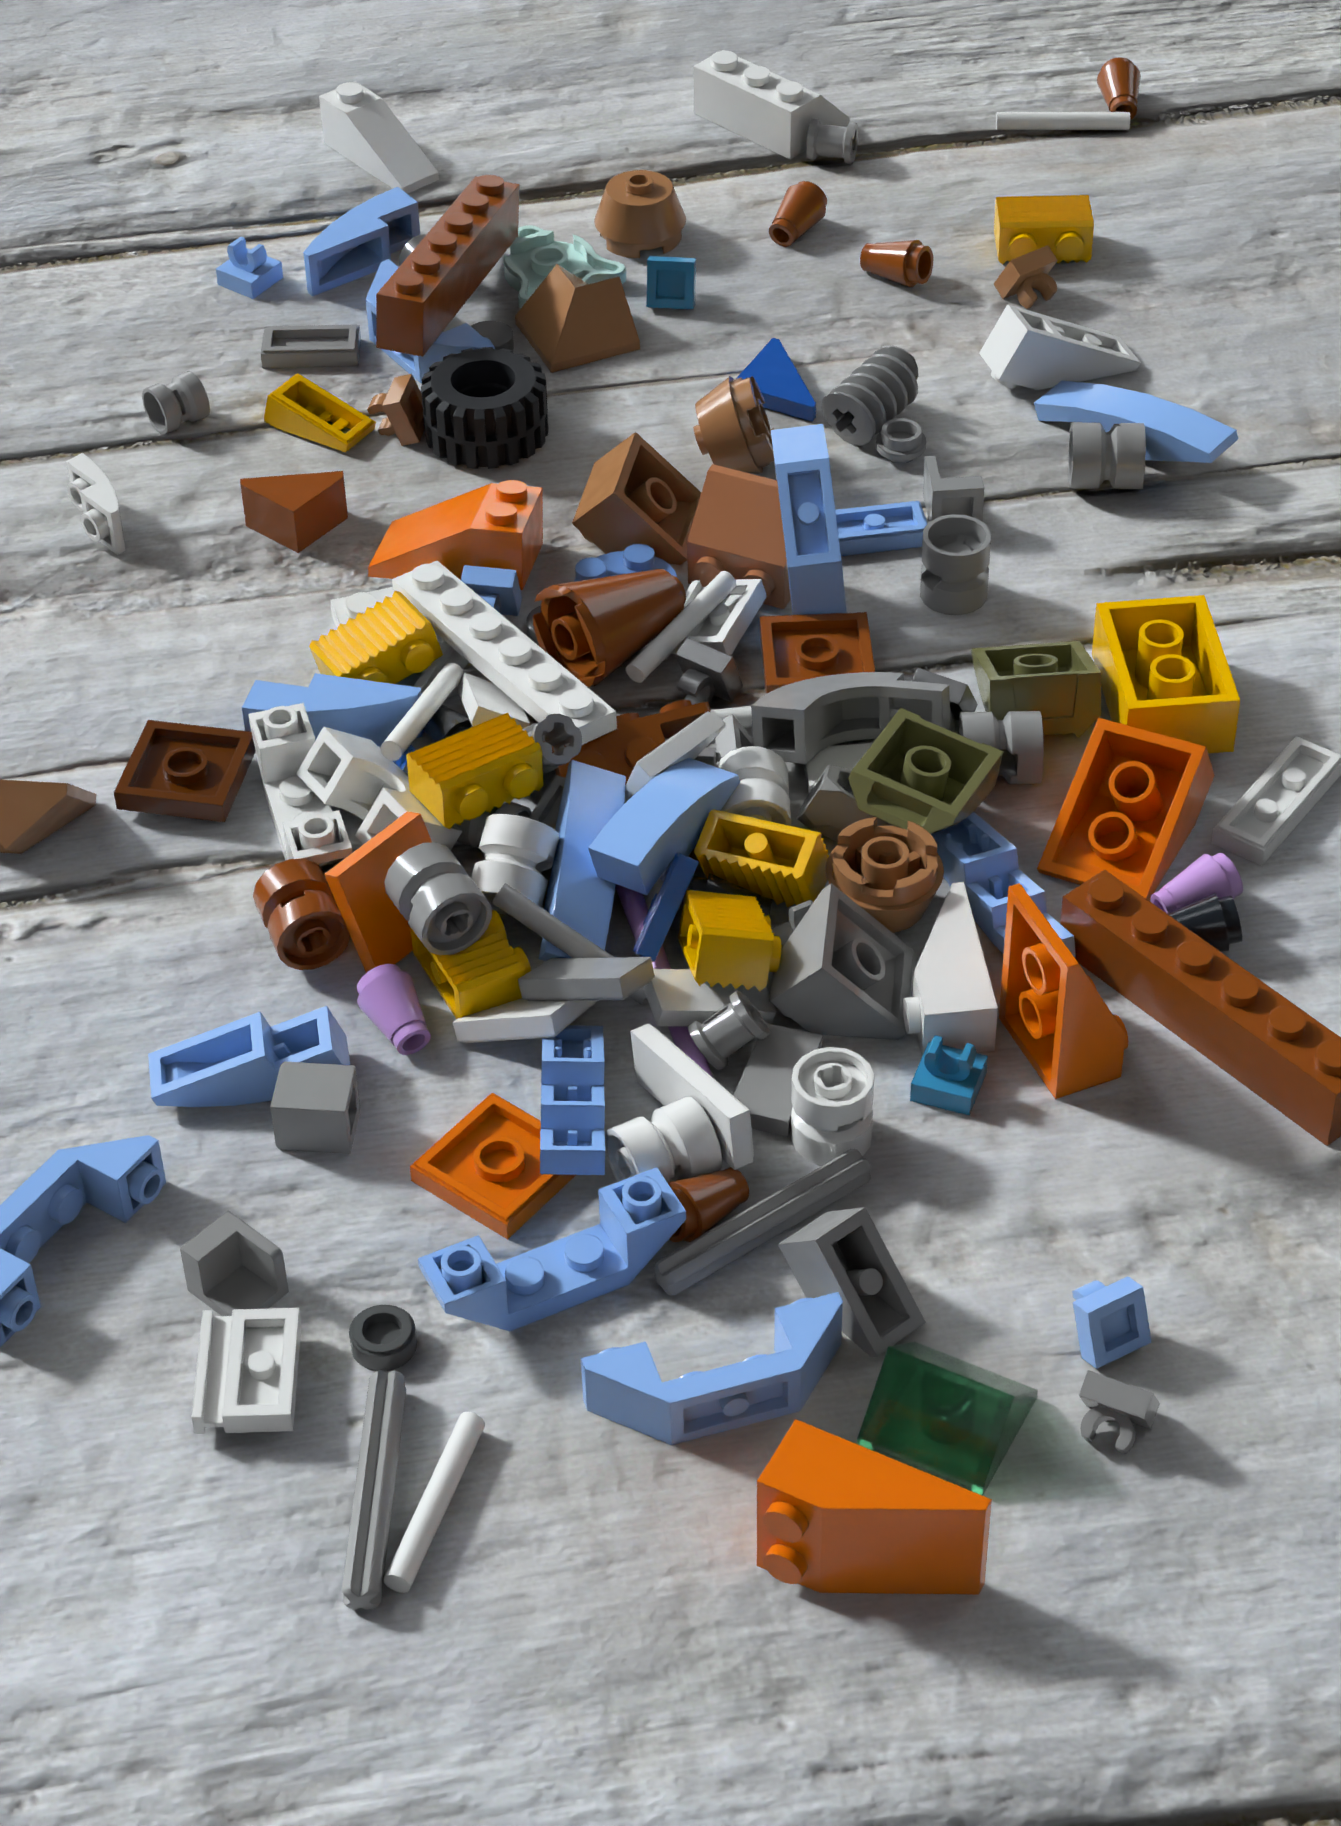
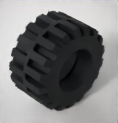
M482 347V349L475 350L471 348L461 350V353L449 354L443 357V361L435 362L429 367V372L424 373L421 394L426 443L429 448H433V453L439 458H447L448 463L456 466L463 464L467 468L478 469L479 467H488V469H493L505 464L510 466L519 463V459L531 457L535 454V449L542 448L545 444V437L548 436L549 432L545 373H542V367L537 362H531L530 357L524 354H514L513 350L504 348L501 350L493 349V347Z

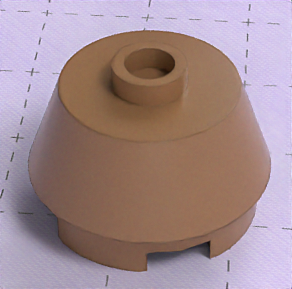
M633 170L618 174L609 180L595 215L594 223L596 229L600 232V236L606 240L608 251L622 257L640 258V250L662 247L663 254L673 250L681 241L682 229L686 224V215L672 182L666 176L654 171Z
M729 376L697 401L695 407L699 425L694 426L693 429L702 455L709 453L714 465L746 473H762L763 467L770 465V462L774 461L771 430H774V428H770L763 407L765 401L753 376L735 380Z
M877 817L859 820L847 826L839 833L838 845L832 850L826 862V876L829 884L832 883L892 933L912 927L922 918L942 883L944 866L937 853L935 839L923 827L911 821L907 823V830L896 826H877Z

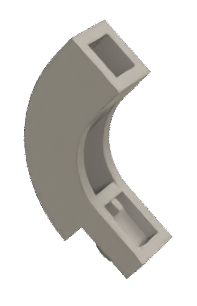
M893 672L836 674L794 682L765 694L751 705L753 746L774 751L782 757L784 762L806 764L821 750L829 746L848 741L877 739L900 708L950 730L949 684L904 681V673Z

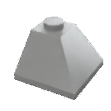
M831 883L822 889L782 947L779 968L776 973L773 972L769 1001L784 1016L792 1018L810 1033L899 1040L907 1034L903 1017V999L910 997L914 950Z

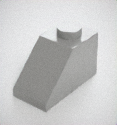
M865 1207L828 1211L778 1244L806 1298H816L839 1292L843 1301L842 1332L870 1357L879 1356L926 1323Z

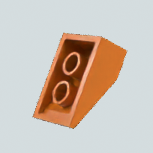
M506 480L498 484L490 483L392 521L368 566V577L393 579L413 571L417 566L439 561L460 580L464 565L516 570L520 590H523L543 545V487L527 486L526 483L518 480Z
M1098 717L1038 864V872L1081 885L1101 871L1106 870L1149 901L1194 828L1215 776L1207 747Z
M1018 883L1008 887L999 1019L1055 1099L1120 1078L1124 1050L1128 1048L1129 1043L1128 1034L1120 1017L1111 1013L1098 993L1092 979L1086 975L1078 961L1022 885Z
M795 1419L757 1480V1566L767 1570L779 1581L788 1584L798 1583L819 1593L979 1595L985 1584L992 1499Z

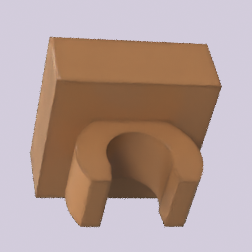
M1048 245L1012 259L994 282V286L1002 299L1017 294L1020 304L1025 309H1029L1038 299L1032 288L1040 291L1045 301L1050 300L1057 292V284L1048 273L1058 260Z
M412 374L394 377L388 393L375 395L367 410L369 414L386 413L387 417L382 419L378 428L380 435L390 436L396 433L402 446L418 443L425 430L421 391Z

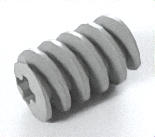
M883 346L876 350L870 358L866 359L860 367L856 368L850 376L845 378L840 385L832 389L823 398L822 411L824 418L841 439L852 445L863 446L870 442L874 435L882 431V426L887 421L894 419L896 415L904 411L907 405L915 400L918 395V366L914 357L906 350L897 346Z

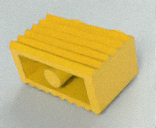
M1089 195L996 197L994 236L998 261L1002 265L1006 261L1010 262L1012 259L1047 245L1058 260L1057 263H1060L1062 260L1067 263L1071 260H1074L1076 263L1083 260L1087 263L1091 260L1094 220Z
M394 591L392 597L385 596L383 603L376 602L374 608L367 607L365 613H358L355 619L349 618L346 624H339L337 630L330 629L328 635L321 634L318 641L312 640L309 645L320 674L397 684L413 673L424 671L433 661L443 656L432 624L399 591Z
M509 713L500 715L406 755L409 791L448 829H451L454 823L461 825L464 819L470 821L480 817L484 811L491 812L494 806L500 808L504 802L510 804L514 798L520 800V798L529 796L534 790L539 792L544 785L541 746L539 742L535 743L533 736L529 737L526 730L523 731L520 724H516L514 718H510Z
M713 809L709 812L694 850L707 879L709 873L760 894L761 897L774 899L776 905L785 902L787 908L808 900L814 902L822 889L825 888L828 880L826 876V862L829 855L826 844H823L824 838H821V832Z
M686 890L678 940L698 985L701 986L707 981L711 987L719 982L723 988L731 983L735 989L743 984L747 991L753 986L759 992L767 986L769 972L776 973L779 968L781 939L772 933L770 916H764L758 901H756V897Z
M492 910L489 926L481 938L467 949L452 955H437L429 952L411 928L413 953L456 1019L522 998L518 979L531 971L530 963L521 947L512 948V946H509L505 927L495 910Z

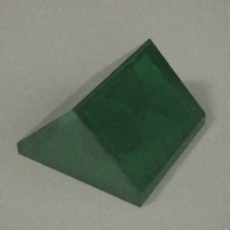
M917 1342L888 1346L857 1437V1444L983 1496L1037 1399L1038 1390Z

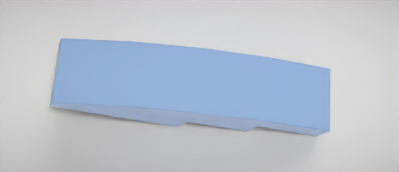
M1060 381L1034 402L1039 421L1101 423L1105 432H1109L1114 424L1144 423L1146 436L1145 460L1212 463L1239 439L1236 429L1193 409L1150 394L1105 384Z
M571 760L567 769L555 830L559 833V841L552 865L544 910L605 951L616 884L597 877L588 847L608 821L624 805L626 776ZM544 938L542 939L539 960L572 958Z
M975 812L958 824L931 834L937 843V853L944 866L943 877L950 887L952 883L964 882L974 921L1002 954H1004L1008 887L1020 883L1072 955L1076 957L1074 935L1047 913L1045 891L1019 870L1017 848Z
M569 1025L556 1037L542 1038L540 1174L605 1175V1059L603 1026Z

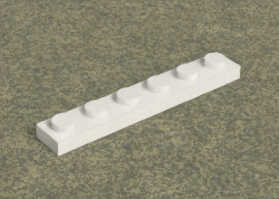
M439 561L417 566L413 571L392 579L393 593L394 591L401 592L432 624L438 636L538 723L550 714L568 716L581 731L582 745L617 729L616 711Z

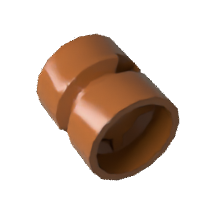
M289 859L275 864L262 874L256 882L253 892L255 906L265 927L268 929L270 939L279 959L288 967L297 970H313L328 965L343 953L351 937L326 880L325 872L317 863L306 859Z

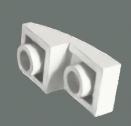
M83 453L67 460L66 464L70 481L67 491L72 503L84 513L81 515V523L90 539L95 542L99 541L115 554L123 553L126 549L118 499L110 480Z

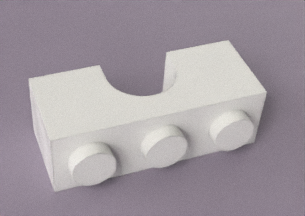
M323 727L296 773L325 804L347 810L364 820L355 834L363 844L407 811L420 813L432 842L445 845L450 851L462 833L455 823L451 829H448L432 815L409 791L408 776L393 761L386 759L382 755L381 749L370 739Z

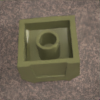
M1080 641L972 648L971 654L976 680L985 711L993 712L997 720H1003L1009 711H1040L1043 735L1074 733L1080 738L1101 716V672Z
M900 708L852 769L848 779L860 811L906 830L908 821H911L923 827L930 834H934L963 821L985 800L996 785L1004 751L985 743L975 742L926 721L915 713Z

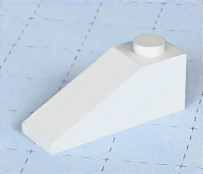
M356 81L340 84L335 90L319 96L324 144L392 189L399 187L407 194L439 180L437 169L381 97Z
M1007 304L979 353L992 370L990 374L995 381L1008 388H1016L1017 385L1034 390L1054 387L1060 381L1082 382L1136 371L1141 363L1118 336Z
M964 882L951 884L914 970L913 997L903 999L905 1029L907 1034H917L922 1056L928 1042H931L935 1035L943 1038L942 1045L964 1050L966 1043L975 1046L977 1052L995 1051L998 1007Z

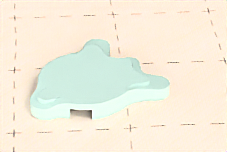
M533 225L518 228V237L510 246V255H504L503 257L504 277L508 284L519 292L518 305L520 309L556 264L588 284L619 276L623 284L627 279L624 264L599 256L583 238L573 234V244L554 241V231L543 230Z

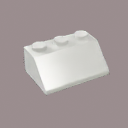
M725 50L716 52L711 57L693 66L695 114L790 160L807 150V135L812 119H820L821 124L847 127L850 123V117L822 95L803 87L798 82L790 81L770 72L766 67L757 66L742 59L734 52Z

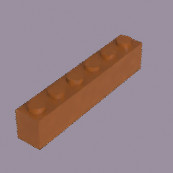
M496 175L474 177L376 294V348L422 357L425 355L518 237L520 184L505 182L503 178Z
M1101 871L1062 897L1060 924L1074 935L1075 959L1080 965L1324 1145L1329 1146L1341 1137L1340 1036L1108 871Z

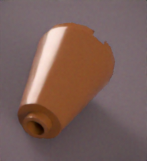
M664 569L549 586L539 592L534 601L542 600L541 612L533 615V626L539 647L588 688L596 686L655 639L684 609L686 602L684 586L677 577Z

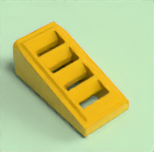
M298 373L267 397L264 422L282 431L345 453L375 429L376 421ZM344 427L351 429L346 434L341 431Z

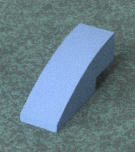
M395 187L354 207L332 222L303 252L308 293L311 296H315L376 272L382 261L391 260L392 253L402 250L409 240L420 235L418 202L401 188Z
M317 673L314 674L309 687L255 680L242 706L245 731L251 732L248 716L250 713L270 710L278 706L304 703L315 740L322 728L327 727L370 739L380 747L422 695L421 688ZM423 729L416 738L422 737L424 733Z
M687 758L651 779L618 810L588 847L597 877L647 895L676 855L678 856L680 853L687 857L697 845L709 812L713 809L720 811L740 783L738 774Z
M327 1006L274 1026H270L262 1013L258 1012L148 1054L151 1098L157 1106L215 1107L272 1101L280 1065L283 1062L350 1065L347 1036Z

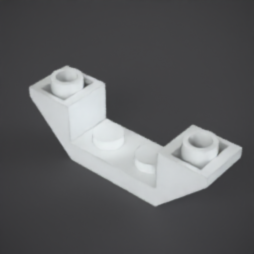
M304 703L278 706L270 710L248 714L266 800L285 861L289 859H306L317 863L319 866L341 862L353 852L340 810L332 812L331 806L325 804L296 774L315 742V736Z

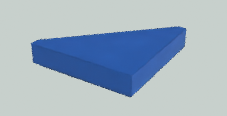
M772 338L736 379H746L752 376L755 378L765 401V404H763L764 408L813 422L816 418V402L780 340Z
M680 853L672 859L662 873L660 879L664 882L659 893H656L651 901L643 923V929L633 949L636 955L651 957L652 962H655L698 866V861Z

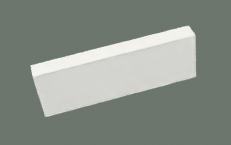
M1296 736L1213 828L1211 844L1262 866L1341 776V755Z
M648 1023L631 1030L636 1082L663 1106L684 1097H692L704 1109L714 1127L719 1140L722 1159L734 1170L752 1163L754 1149L750 1110L654 1026Z

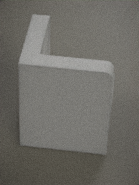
M925 456L923 498L928 522L937 517L950 514L967 515L983 521L984 484L982 476L940 478L936 456Z
M283 1062L280 1065L270 1105L275 1144L278 1149L351 1153L360 1113L355 1065Z
M229 1210L180 1248L188 1291L221 1316H232V1310L269 1309L289 1292L282 1250Z

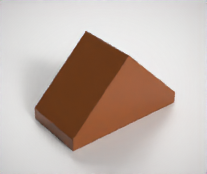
M343 471L240 479L246 526L297 553L348 519Z

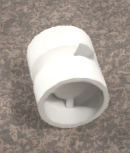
M748 746L730 751L720 759L716 767L738 774L740 783L720 811L791 826L788 769L781 756L770 749Z
M492 814L486 817L479 848L485 853L486 860L475 863L471 879L489 901L492 910L500 914L509 915L492 903L505 883L542 908L548 880L541 872L552 868L559 841V833L554 828L542 822L517 815Z
M826 1047L813 1050L802 1056L794 1066L791 1103L793 1106L791 1114V1140L795 1150L805 1160L822 1166L850 1149L858 1150L864 1156L870 1148L873 1121L874 1073L870 1063L860 1054L846 1048Z
M684 1097L654 1110L651 1122L643 1116L636 1117L608 1129L605 1133V1149L617 1182L656 1167L667 1183L715 1172L722 1168V1153L714 1127L704 1109L692 1097Z

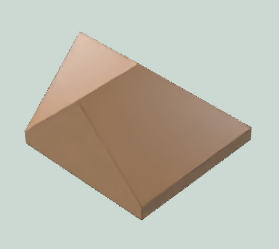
M556 264L515 315V324L551 373L640 350V340L620 276L588 284Z
M0 780V853H24L96 806L97 794L68 783Z

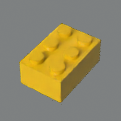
M1205 596L1096 603L1092 657L1101 672V687L1111 721L1206 746L1208 754L1234 752L1240 697Z

